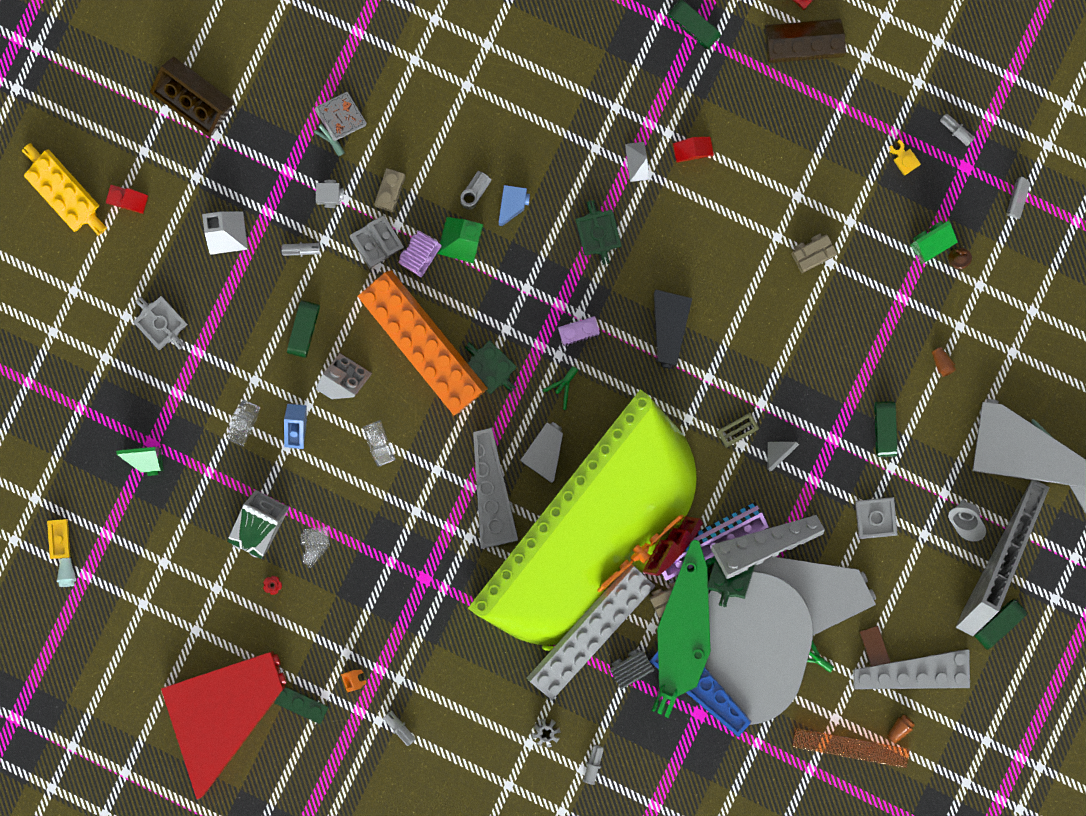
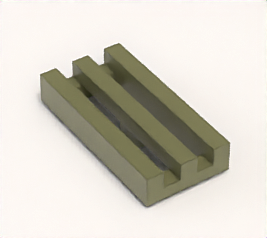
M748 413L716 432L724 443L725 448L759 430V427L751 413ZM749 418L750 422L725 436L722 432ZM753 425V429L727 442V438Z

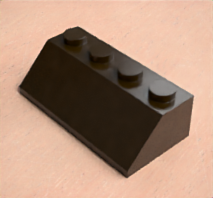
M841 19L765 25L768 63L844 57L846 54L845 33Z
M174 56L161 66L149 92L209 138L228 116L234 104L232 99Z

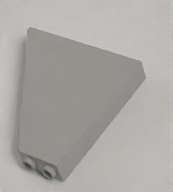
M772 556L765 559L763 563L755 565L754 572L775 575L791 584L805 600L813 621V635L876 605L874 602L876 596L872 589H868L866 585L868 580L864 572H860L857 569L778 557L773 558Z

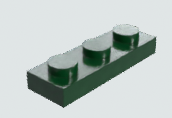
M286 686L274 702L318 724L322 723L329 706Z

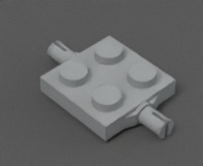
M162 296L149 305L142 297L135 301L143 310L133 323L158 350H161L170 342H173L179 350L182 348L181 346L185 345L178 335L188 324Z

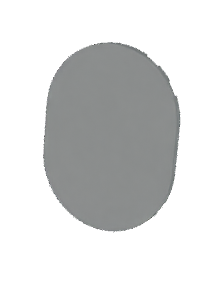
M753 572L745 599L729 597L727 607H723V605L721 607L718 605L721 594L716 591L709 593L711 652L705 665L706 669L752 721L749 725L763 723L775 718L792 703L800 689L813 640L811 614L805 600L791 584L775 575Z

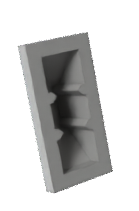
M644 142L625 144L630 182L649 180Z
M768 442L767 469L772 471L799 444L797 442Z

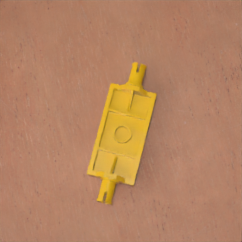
M31 143L26 145L22 152L33 163L24 177L74 232L78 231L82 225L89 224L98 236L104 233L107 227L97 218L95 211L100 205L49 149L40 154Z

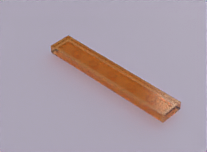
M795 728L792 743L794 748L907 768L910 752L909 748Z

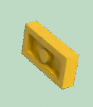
M68 519L47 521L50 559L71 558Z

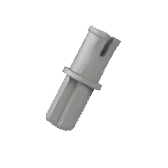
M945 114L940 119V122L952 132L951 135H955L965 146H968L975 137L963 127V124H958L948 114Z
M300 242V244L282 245L283 256L301 255L303 257V255H320L319 242L304 244Z
M392 710L382 718L392 728L393 734L396 733L406 746L411 745L415 741V737L404 726L405 723H402Z
M598 745L592 747L589 762H586L587 769L583 782L595 785L598 769L601 768L600 761L604 750L603 747Z

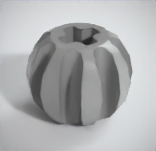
M546 718L541 719L542 726L535 723L533 728L538 730V732L532 733L533 739L540 738L536 743L539 746L546 742L547 747H552L550 741L553 740L557 743L560 739L554 736L556 733H561L560 727L552 728L556 724L552 719L550 724H546ZM544 728L545 730H551L550 737L542 736Z

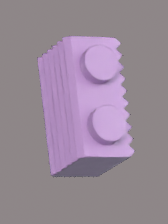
M418 231L417 234L411 237L407 250L401 253L399 264L422 278L442 245L421 231Z
M595 316L558 327L563 346L577 343V341L580 342L581 340L584 341V339L595 338V336L600 334Z

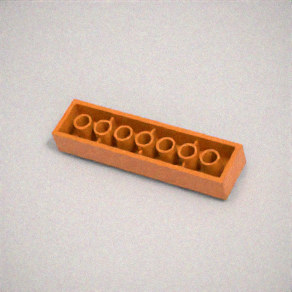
M392 270L383 273L357 296L453 415L460 413L488 389Z

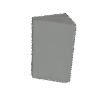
M1019 177L1016 180L1006 213L1007 216L1017 219L1021 218L1030 187V182L1024 177Z

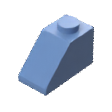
M504 185L499 216L500 226L505 225L521 213L525 205H529L530 194H527V188Z
M287 404L284 417V447L304 449L307 405Z

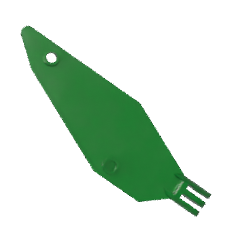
M693 540L689 546L657 628L659 691L651 711H656L661 697H663L658 709V714L662 715L670 700L665 713L667 718L671 714L677 697L697 687L711 652L709 593L707 588L708 569L701 544L698 540ZM689 565L694 566V571L689 570Z

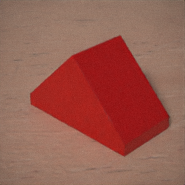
M692 137L673 143L676 163L714 156L711 137Z

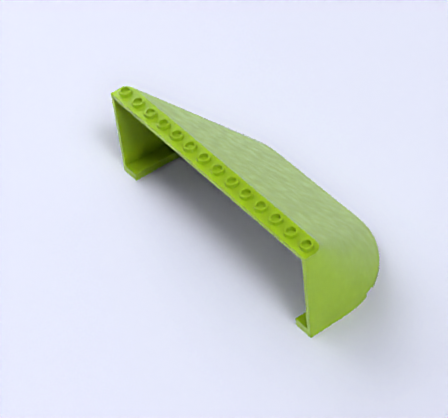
M641 389L474 599L468 607L474 614L525 642L539 645H557L608 587L600 593L597 589L616 571L619 572L621 570L619 566L626 560L631 561L630 557L634 554L632 550L638 544L641 547L645 543L650 545L649 540L656 533L660 535L664 528L679 515H683L684 518L687 516L694 499L697 479L691 448L682 432ZM684 518L674 528H678ZM671 530L661 540H666ZM658 542L655 543L652 547H649L647 553L650 556L652 555ZM640 560L633 561L632 565L643 573L642 571L648 561L644 564Z

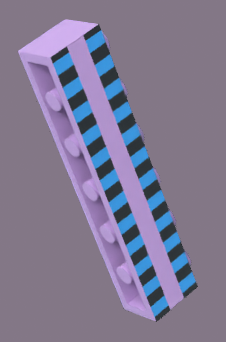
M754 502L698 531L693 540L700 542L704 558L707 560L714 556L711 550L713 544L765 530L768 528V524L761 510ZM689 546L662 573L666 581L679 574Z

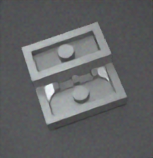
M385 215L350 235L351 240L369 269L404 248Z

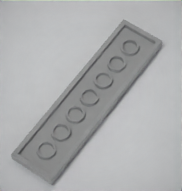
M631 564L527 677L529 682L553 700L653 590L655 585Z

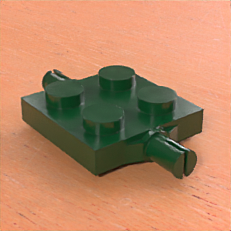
M589 201L587 202L589 214L575 219L584 256L598 254L601 256L602 265H606V262L610 264L608 252L622 247L613 210L597 211L595 201H591V204Z
M490 340L478 350L470 342L464 347L472 355L467 364L488 388L486 390L488 393L492 394L502 385L510 392L516 388L509 380V377L517 366Z
M715 560L707 588L721 594L719 606L727 607L729 597L746 598L756 564L748 567V570L727 579L718 561Z

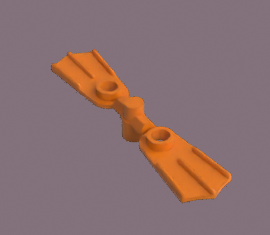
M679 515L664 528L660 535L656 533L649 540L650 545L645 543L641 547L638 544L632 550L634 554L630 557L631 561L626 560L619 566L621 570L619 572L616 571L597 589L600 593L608 587L633 561L640 560L643 564L651 557L647 553L649 547H652L674 528L684 516Z

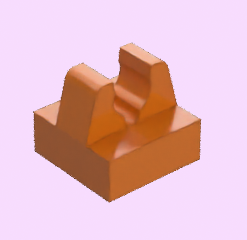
M352 670L341 674L347 693L358 690L366 684V680L359 681L358 675L363 673L362 670Z

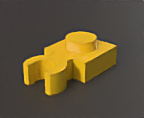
M898 140L899 150H895L891 145L889 151L897 155V158L893 161L905 176L921 164L911 149L905 152L904 143Z

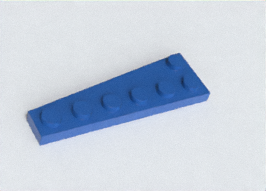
M657 652L650 662L659 669ZM704 667L697 687L686 693L739 737L752 721Z

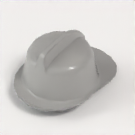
M961 500L960 504L951 509L948 518L962 538L968 541H979L985 537L986 528L980 518V511L977 506Z

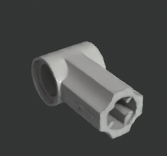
M477 171L466 190L461 194V205L465 209L475 208L492 179L486 174ZM467 195H471L475 200L472 203H466L464 198Z

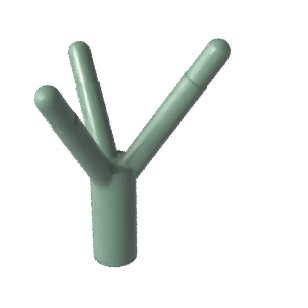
M320 124L319 128L323 133L318 130H314V133L330 142L338 156L344 154L345 152L337 140L334 141L328 131Z

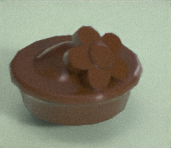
M956 248L949 253L948 261L954 268L964 269L971 263L972 255L967 249Z

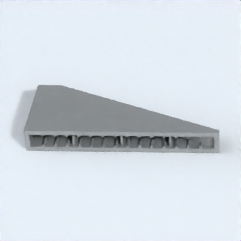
M987 399V402H982L972 471L1086 487V459L1004 405L998 404V400Z
M1037 480L1030 481L965 605L956 628L974 636L999 612L1050 487Z

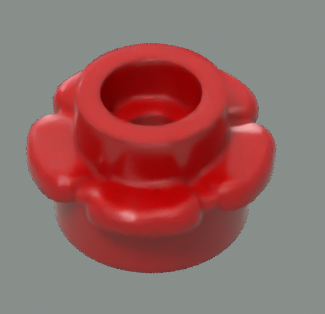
M276 576L267 577L263 582L264 591L271 595L277 594L282 588V583Z

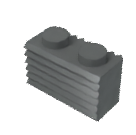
M636 648L628 653V658L623 661L619 658L611 663L612 667L609 670L620 689L627 687L654 671L643 649L639 651Z

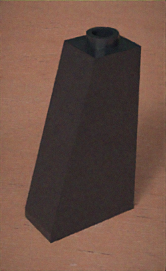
M655 290L653 299L657 362L661 363V367L672 369V366H677L692 298Z

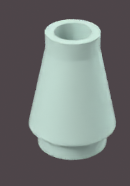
M71 558L60 559L57 576L59 587L74 586L76 577Z

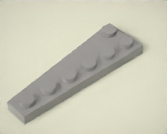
M489 428L473 432L481 549L517 541V532L493 430Z
M817 515L713 544L711 550L728 579L748 570V567L754 564L759 565L763 563L765 559L771 556L774 558L784 550H791L799 544L806 543L823 535L825 529Z
M964 649L853 669L854 689L970 688L969 650Z

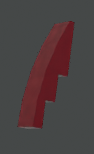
M685 516L679 529L672 528L666 540H659L642 572L659 576L668 569L695 538L703 524L702 520Z

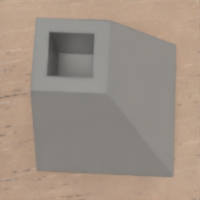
M243 212L202 214L210 255L248 250Z
M339 353L322 374L316 390L330 399L355 397L372 373Z

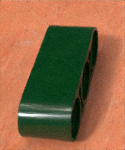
M679 0L667 13L673 22L707 50L721 36L714 26L683 0Z
M304 300L300 301L287 348L288 354L303 358L307 357L320 310L319 304Z
M895 401L875 402L876 456L896 457L897 425Z
M1014 598L1002 607L974 637L988 650L1014 628L1028 612Z

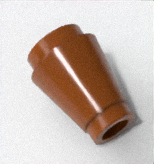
M942 347L932 352L938 374L941 373L942 377H945L956 371L954 367L956 364Z
M903 714L901 717H898L887 737L894 743H897V741L913 730L914 722Z

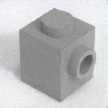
M325 180L324 183H316V203L318 205H324L325 208H336V205H340V201L344 200V188H341L340 184L336 183V180Z

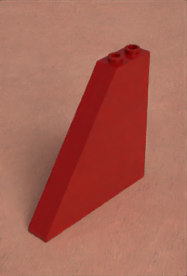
M274 651L161 688L196 799H200L206 794L284 690V684L287 683L284 673L280 672V659L277 654H274Z

